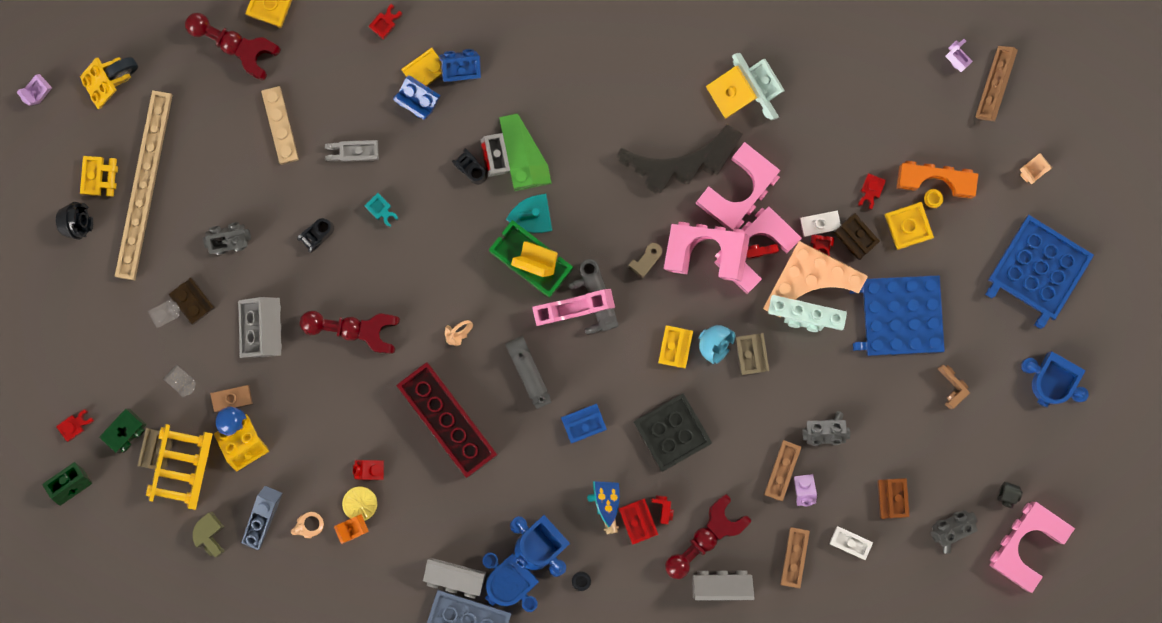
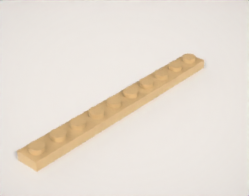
M152 90L115 277L134 281L136 279L173 96L170 93Z

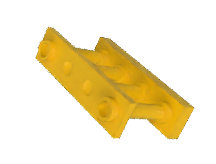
M165 424V427L160 429L159 439H162L152 485L148 484L146 496H149L148 500L152 502L154 495L181 500L187 504L188 509L196 510L213 434L203 432V435H199V437L169 431L170 425ZM167 438L197 444L200 447L199 454L194 456L165 450ZM163 457L193 463L196 466L195 472L185 474L161 469ZM158 477L189 482L192 485L191 490L187 493H180L156 488Z

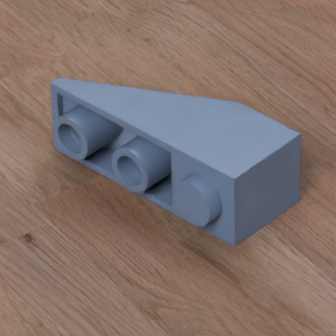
M267 486L263 487L257 495L241 542L242 544L256 550L260 549L282 496L281 492Z

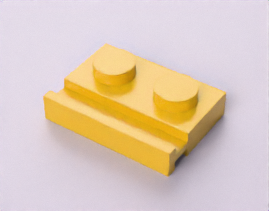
M430 48L401 69L406 77L410 75L425 86H428L442 76L441 61L433 48Z
M666 325L658 363L686 369L693 331Z

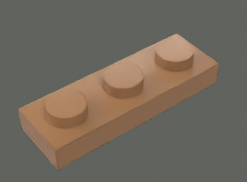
M782 441L764 493L765 496L783 501L801 446Z
M790 527L780 585L795 588L801 587L809 530Z

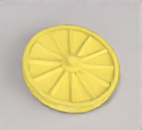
M354 487L343 498V510L350 519L362 514L364 521L368 520L376 512L377 498L366 487Z

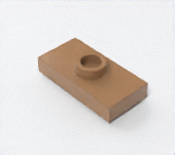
M249 385L210 393L214 412H219L221 409L229 406L237 408L253 404Z

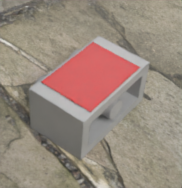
M503 133L484 136L480 142L487 176L507 174L510 171Z

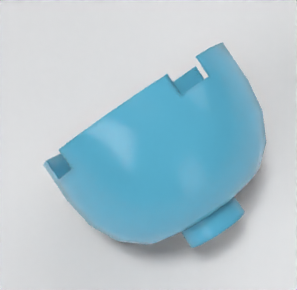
M715 325L707 330H703L699 336V349L702 356L712 364L714 362L716 364L719 363L730 351L727 347L729 343H734L735 332L722 325Z

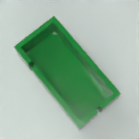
M512 220L502 232V236L505 239L502 240L501 237H498L490 247L489 253L550 299L571 273L573 266L559 256L556 261L554 274L546 277H541L512 266V259L521 256L523 243L526 241L551 250Z

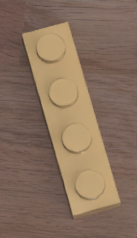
M281 87L262 90L279 163L282 165L299 160Z

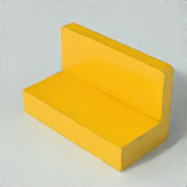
M526 241L523 243L521 256L514 257L511 265L541 277L554 274L558 253Z

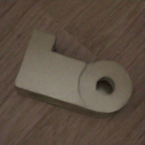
M657 243L649 244L642 258L638 262L633 259L628 268L643 279L661 257L662 248Z

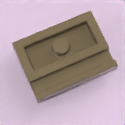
M764 333L735 337L741 375L770 371Z
M146 428L137 466L155 470L162 439H159L160 431ZM167 438L165 450L171 451L174 439ZM163 457L161 469L167 470L169 458Z

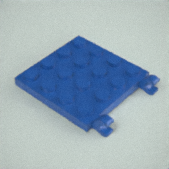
M1027 215L988 280L992 282V285L985 295L992 299L1000 288L1004 289L1041 312L1042 314L1034 325L1040 329L1044 328L1049 318L1052 320L1057 318L1094 255L1032 216Z
M940 275L866 279L859 292L863 293L866 342H854L853 351L867 350V356L945 352ZM850 290V294H857L856 292Z

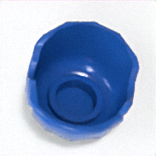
M229 406L221 409L215 421L217 430L226 436L233 435L237 430L243 428L242 420L246 419V415L242 410Z

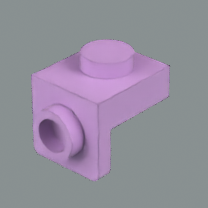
M965 39L960 42L956 40L948 48L950 52L946 55L952 66L960 72L973 62L960 49L966 42Z
M38 74L33 77L25 88L19 89L17 94L24 103L31 106L40 104L52 87Z
M813 474L794 476L797 506L807 507L816 504L817 492Z

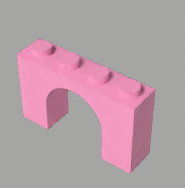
M745 142L731 160L750 175L753 182L751 196L742 202H730L708 187L696 202L700 208L729 231L741 227L745 222L742 220L745 214L750 215L756 208L754 203L758 199L762 201L768 193L766 188L770 184L774 186L780 178L778 173L781 170Z
M762 207L755 215L757 219L753 223L749 221L742 228L744 233L750 236V238L762 235L772 239L786 254L802 239L770 207L766 210ZM720 250L715 255L717 260L714 263L719 268L721 264L722 250ZM745 262L742 282H734L748 294L762 279Z
M678 222V225L671 224L664 264L665 270L673 273L688 274L693 248L703 240L712 239L719 243L722 250L718 277L724 280L742 282L750 236L744 233V230L733 229L732 232L715 226L714 229H708L707 225L696 224V227H692L686 222Z
M1037 502L1025 505L1022 510L1024 514L1020 520H1015L1011 527L1013 529L1009 536L1006 535L1002 539V547L999 551H995L990 558L992 562L989 565L1030 593H1033L1042 576L1026 566L1020 559L1018 545L1021 538L1030 531L1039 530L1059 544H1065L1075 529Z

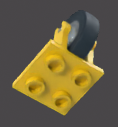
M118 57L103 64L99 58L93 60L80 78L97 109L102 108L117 91L116 86L129 81L131 75L138 69V65L132 57L124 59Z

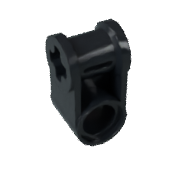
M465 148L463 150L464 153L451 162L474 184L484 183L487 177L485 169ZM479 170L482 172V176L477 179L473 178V173Z
M320 218L304 230L297 240L302 241L308 248V252L312 253L333 233L334 225L329 220ZM327 223L328 230L322 233L320 225Z

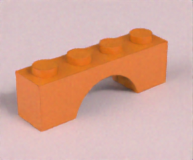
M905 161V163L899 166L897 189L916 191L923 181L939 179L950 187L952 195L955 197L972 199L976 196L978 173H973L971 169L957 171L954 170V167L943 166V169L935 168L934 164L920 166L916 165L914 161Z

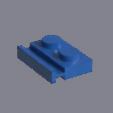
M597 404L561 417L571 444L607 430Z

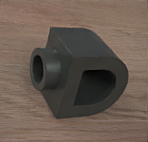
M1004 481L997 500L1002 501L1003 506L1013 508L1017 502H1020L1023 492L1020 491V486Z

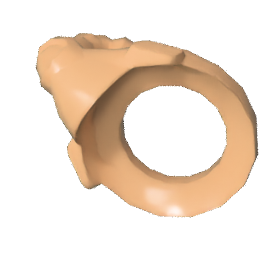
M469 320L462 321L453 329L447 325L444 334L446 342L449 345H461L462 339L467 338V334L473 328V323ZM467 324L463 330L456 332L459 327Z
M307 512L297 519L296 526L291 530V534L302 535L308 539L318 535L324 526L322 517L316 512ZM311 516L317 518L319 521L318 529L315 531L307 530L304 525L306 518Z

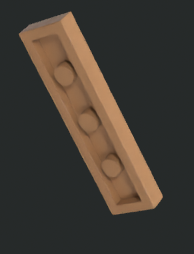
M998 46L975 116L976 118L989 121L996 120L1018 51L1016 48Z

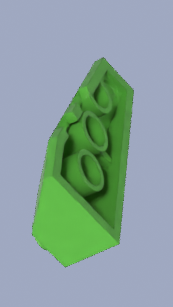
M513 114L499 117L514 191L552 184L548 164L520 116Z

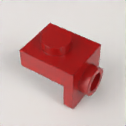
M355 460L353 465L354 479L384 480V460Z
M656 495V499L651 498L652 503L662 504L660 523L668 524L669 521H672L674 509H670L671 501H667L666 496Z

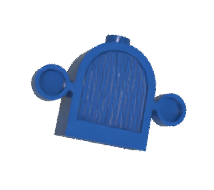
M1052 351L1047 352L1040 366L1034 358H1027L1022 361L1021 368L1025 373H1036L1032 380V389L1038 398L1037 403L1048 408L1049 404L1063 403L1071 396L1076 402H1084L1088 399V390L1084 387H1077L1085 370Z
M545 515L530 528L523 517H515L510 523V528L514 533H522L516 541L514 548L516 563L521 568L529 570H539L550 564L549 571L553 576L559 577L564 574L566 564L556 557L570 544L569 541Z
M514 553L501 564L498 563L496 554H485L482 559L483 565L486 568L494 569L487 579L486 590L488 595L485 599L492 606L495 603L501 606H510L521 599L522 607L525 611H534L538 605L537 599L533 596H528L527 593L539 583V580L529 569L521 568L516 563Z

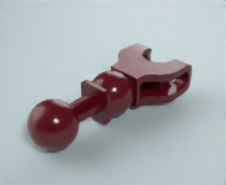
M192 13L185 21V28L191 36L202 37L205 35L215 40L216 46L221 48L224 53L229 55L235 54L242 61L243 68L247 74L262 81L266 79L267 74L265 70L257 65V58L264 53L277 56L281 51L278 45L263 37L248 40L244 37L242 38L239 33L228 31L226 28L220 31L211 26L208 18L202 13Z
M308 311L300 319V327L308 335L319 334L322 330L337 332V337L341 336L348 341H354L358 338L365 341L374 352L395 353V347L392 344L383 342L380 339L379 333L385 326L398 325L400 318L397 316L379 313L368 321H360L355 317H346L344 319L340 317L339 321L324 319L317 311Z
M728 494L723 495L710 507L709 521L705 527L695 532L693 539L689 541L692 545L682 555L674 554L667 559L665 569L671 578L682 579L687 576L690 570V562L699 553L705 555L706 552L715 548L718 540L724 536L739 535L751 523L749 516H743L736 522H731L726 518L725 509L731 502Z

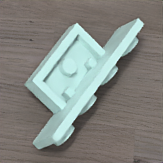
M741 53L732 55L734 66H739L757 96L755 100L760 102L763 107V114L770 120L779 118L770 100L785 90L766 59H762L749 68Z
M776 295L771 296L768 314L784 317V323H788V326L793 328L805 327L811 332L821 331L823 327L843 330L847 315L846 311Z

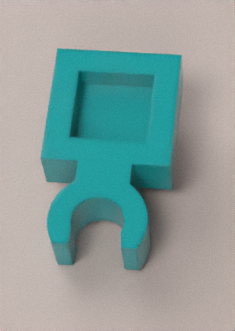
M379 193L364 205L377 220L383 217L384 223L388 227H391V224L388 222L389 217H394L396 220L399 219L395 213L388 211L391 205Z

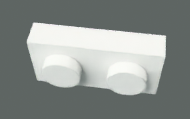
M837 526L829 544L866 560L873 542Z

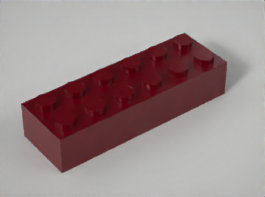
M428 362L396 385L466 478L470 477L498 455Z

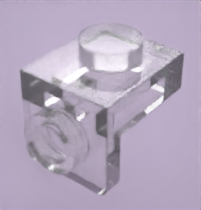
M170 299L149 310L148 313L156 328H159L177 319L180 309L177 303H172Z
M178 365L163 378L183 398L186 395H190L195 389V380Z

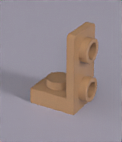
M941 365L938 367V370L958 390V392L955 390L947 396L948 401L945 403L949 409H954L970 394L967 390L969 387L963 380H958L954 376L955 372L951 367Z

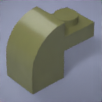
M213 512L207 513L196 523L193 529V541L196 547H201L205 544L206 547L204 549L211 557L213 555L214 557H219L225 551L213 536L223 529L224 525Z

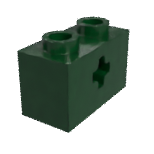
M125 409L99 438L115 453H124L131 447L132 444L130 442L135 437L139 438L145 430L143 428L147 424L131 409ZM122 429H127V430H126L127 436H123V435H122V434H123Z
M74 462L42 485L51 500L61 506L90 486L92 482L84 469Z

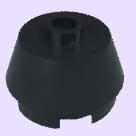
M72 202L59 209L56 214V226L59 233L76 240L87 237V233L92 232L93 216L89 217L87 211L89 207L85 203Z

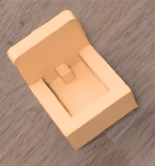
M1039 153L1020 169L1022 172L1020 175L1026 182L1033 184L1052 167L1042 154Z

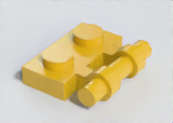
M83 156L80 194L101 196L102 188L106 189L107 197H114V190H116L117 183H115V175L118 173L117 159L109 158V165H103V157ZM103 172H108L107 182H102Z

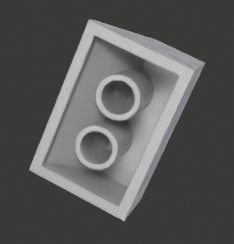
M258 297L239 300L240 358L281 356L280 298Z
M429 558L423 581L427 582V586L432 588L443 586L446 587L445 591L457 593L458 590L465 592L464 596L475 598L476 595H481L486 572Z
M725 570L716 571V574H709V571H697V574H693L694 600H754L752 575L747 574V570H736V574H728V571Z

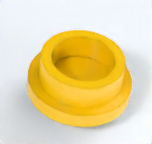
M931 189L925 193L924 202L930 208H937L943 203V195L939 190Z

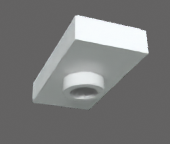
M838 210L800 218L803 237L832 232L841 225Z

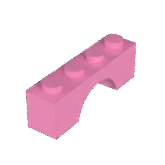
M604 289L532 308L536 325L540 326L615 308L611 289Z

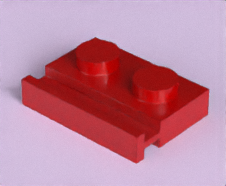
M645 498L618 508L632 545L659 535Z

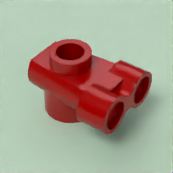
M811 235L810 244H813V248L830 256V247L834 245V237Z

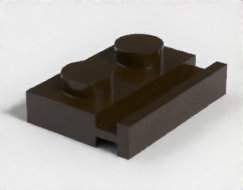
M853 213L834 231L836 236L858 260H861L863 256L880 242L856 213Z
M191 277L169 294L192 325L215 308Z

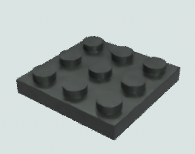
M684 393L633 422L662 472L712 444Z

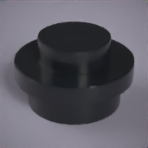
M577 572L572 577V585L578 591H585L591 585V578L586 572Z

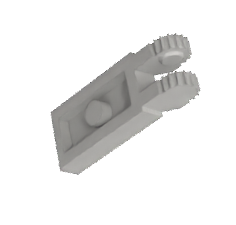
M378 140L342 141L325 144V149H340V155L325 156V161L379 160Z

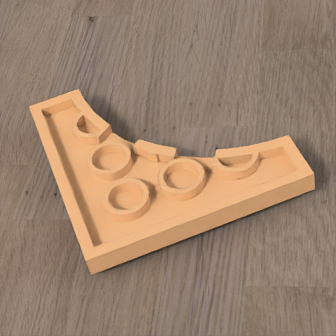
M798 241L763 309L768 311L772 295L796 300L807 292L827 287L845 288L859 293L868 276Z

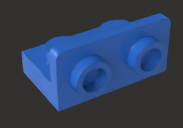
M465 49L460 53L446 51L444 54L439 55L443 82L481 78L480 56L473 49Z
M408 75L399 93L394 96L393 100L401 107L413 112L415 116L425 120L433 112L441 95Z

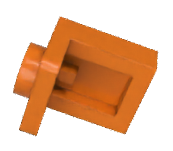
M362 514L334 526L341 544L369 532Z

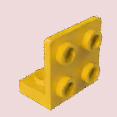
M245 414L246 419L242 420L243 428L237 430L233 435L226 436L219 433V431L214 433L227 463L236 472L269 452L267 446L258 437L247 414Z

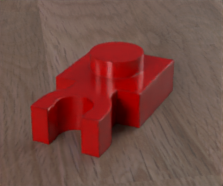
M392 4L387 8L385 15L380 12L369 25V28L383 40L396 26L393 21L403 15L400 10L395 15L391 14V11L395 8Z
M868 173L860 191L865 193V195L859 200L858 205L862 206L863 201L867 200L870 203L868 209L872 210L874 197L877 199L880 197L886 180Z
M759 244L749 246L746 260L778 253V245L773 244L759 247Z
M86 409L82 410L77 418L71 415L56 426L67 442H70L85 431L82 426L94 422L93 418H89L87 421L84 420V415L88 413Z

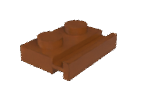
M907 478L878 480L880 519L910 517Z

